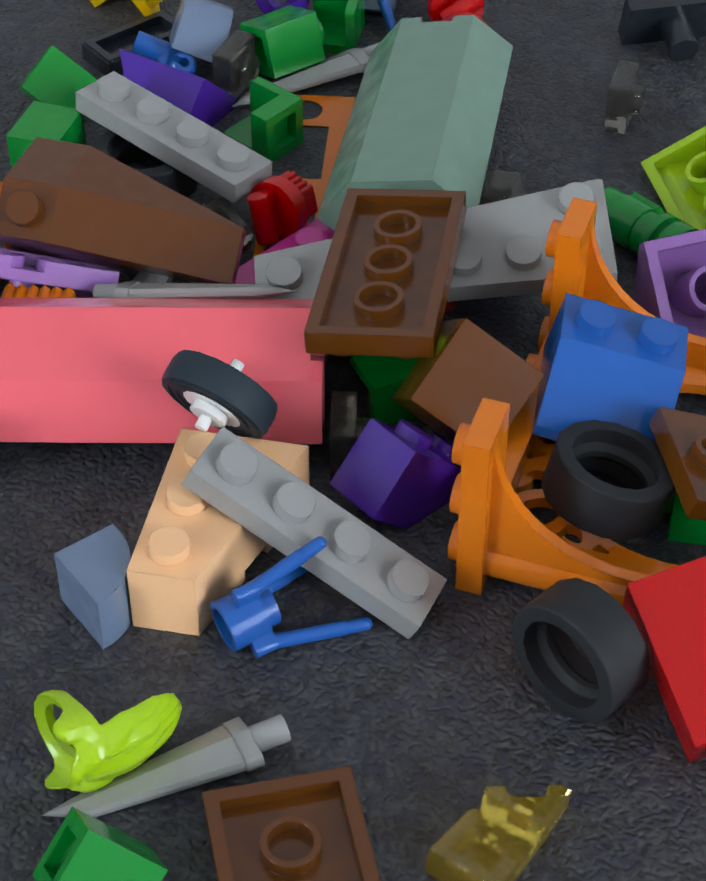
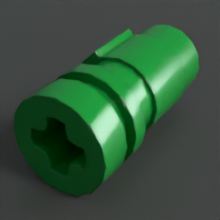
M615 187L604 190L612 240L635 254L637 253V256L640 243L699 231L674 215L664 213V210L658 204L635 191L632 195H627Z

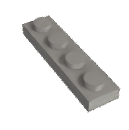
M115 71L75 92L76 110L234 204L249 195L256 184L272 176L273 162Z
M223 426L190 469L182 483L184 487L286 556L300 549L316 537L323 536L327 540V546L301 566L407 639H410L420 628L447 581L439 573Z

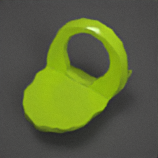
M47 690L41 692L34 701V717L45 745L54 759L55 766L50 775L45 779V787L53 790L70 789L71 791L88 793L106 786L115 777L139 767L173 734L182 711L180 700L177 699L174 693L154 695L138 705L118 713L109 721L100 725L94 716L66 691ZM53 704L63 711L57 721L54 717Z

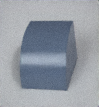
M182 0L169 34L171 48L219 65L231 29L233 8L213 0Z
M114 524L54 553L61 600L103 649L117 641L132 622L126 573L131 560L130 549L125 537Z

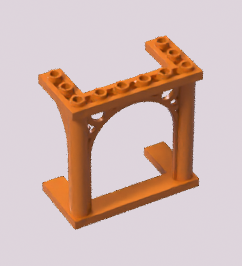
M573 197L563 221L554 219L549 229L545 254L547 257L554 258V269H549L547 272L541 303L542 305L550 306V316H545L541 325L538 338L539 354L529 353L526 359L527 363L540 372L544 345L566 293L655 317L637 304L621 288L607 268L595 235L597 202ZM688 333L686 371L679 393L706 395L705 337ZM539 384L510 426V404L482 398L472 423L462 422L460 424L452 448V463L461 465V472L455 479L449 504L450 512L459 514V519L455 522L451 532L447 551V558L456 561L455 589L481 595L489 576L541 590H547L559 580L579 578L598 585L614 597L623 607L628 583L679 566L646 557L617 544L611 539L601 538L580 530L559 515L553 521L543 525L529 509L536 507L553 508L546 501L543 489H532L533 480H542L555 444H546L543 441L551 440L556 442V440L532 434ZM566 533L578 537L581 543L568 540L565 537Z

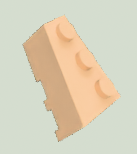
M183 428L179 432L126 570L133 626L200 636L213 620L210 603L241 586L246 580L245 570L261 551L268 553L272 548L267 542L182 485L190 469L217 433ZM238 436L310 485L309 446Z

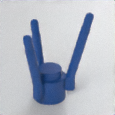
M323 536L316 537L254 580L231 590V593L210 603V611L216 628L226 646L235 653L250 646L254 656L258 659L279 648L346 636L372 628L371 619L363 617L273 633L272 626L281 623L282 618L272 594L308 572L301 565L327 546V540Z

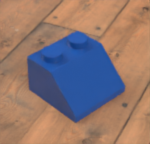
M566 293L544 345L541 373L544 376L538 386L532 434L557 441L559 433L571 424L588 420H599L618 423L637 430L656 442L649 422L659 407L675 410L686 371L688 327L662 318L650 317L611 306L601 301Z

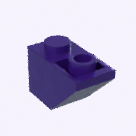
M371 418L329 484L372 519L408 529L450 502L452 488L457 475L461 472V465L452 463L454 442L437 432H433L430 436L417 426L403 419L395 427Z

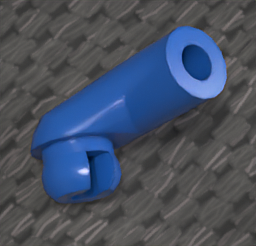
M140 30L138 31L131 53L196 75L197 63L192 55L171 48L168 41Z

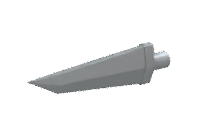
M380 42L364 48L347 49L325 61L271 81V83L292 93L353 74L365 73L370 54ZM250 91L232 107L250 104Z
M139 281L96 284L93 289V298L265 299L297 291L263 284L140 283Z
M281 714L247 726L240 717L222 723V726L163 753L126 774L115 777L106 786L96 791L80 793L41 816L66 817L71 807H74L96 818L240 772H250L265 766L262 752L291 741L288 726Z

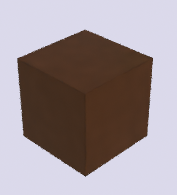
M467 318L442 323L435 357H419L391 399L435 431L454 442L460 424L462 422L472 423L482 398L509 403L510 426L544 374Z

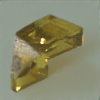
M548 785L545 797H514L507 793L505 786H486L481 808L467 811L429 849L424 871L440 881H515L568 807L572 790L563 785Z

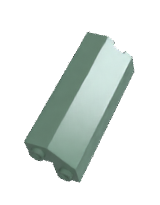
M475 15L453 16L452 21L423 22L422 17L402 18L370 54L317 219L335 231L348 188L466 191V207L478 206L513 45Z

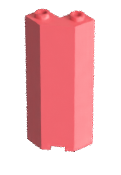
M0 298V442L176 443L181 428L201 431L195 427L199 418L175 401L162 385L163 374L172 358L182 350H191L217 358L229 365L233 359L241 361L245 365L241 372L257 382L272 396L277 403V413L269 430L262 437L263 440L292 444H323L325 433V366L327 354L306 353L304 330L314 299ZM210 425L206 432L218 433L220 429Z

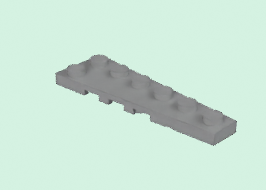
M594 179L585 182H572L563 187L467 208L447 302L541 294L548 270L554 269V258L547 257L545 254L549 229L554 219L563 221L573 197L597 202L596 240L607 268L617 281L618 272L603 180ZM332 238L254 256L255 284L297 291L265 299H314Z

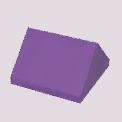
M706 229L640 243L633 300L655 317L688 327V333L705 338Z

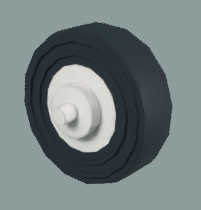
M182 350L172 358L162 377L164 389L181 406L199 418L195 427L203 432H206L210 425L221 429L223 426L236 436L262 439L269 430L277 413V403L257 382L241 372L245 365L237 359H233L229 365L201 352Z

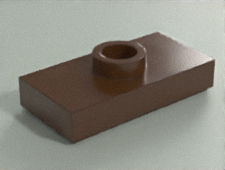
M659 407L649 425L687 518L706 521V416Z

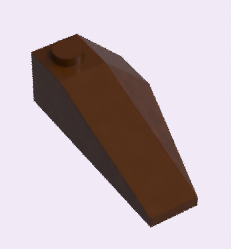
M37 137L4 177L0 195V240L15 250L212 284H235L246 235V230L243 227L90 145Z

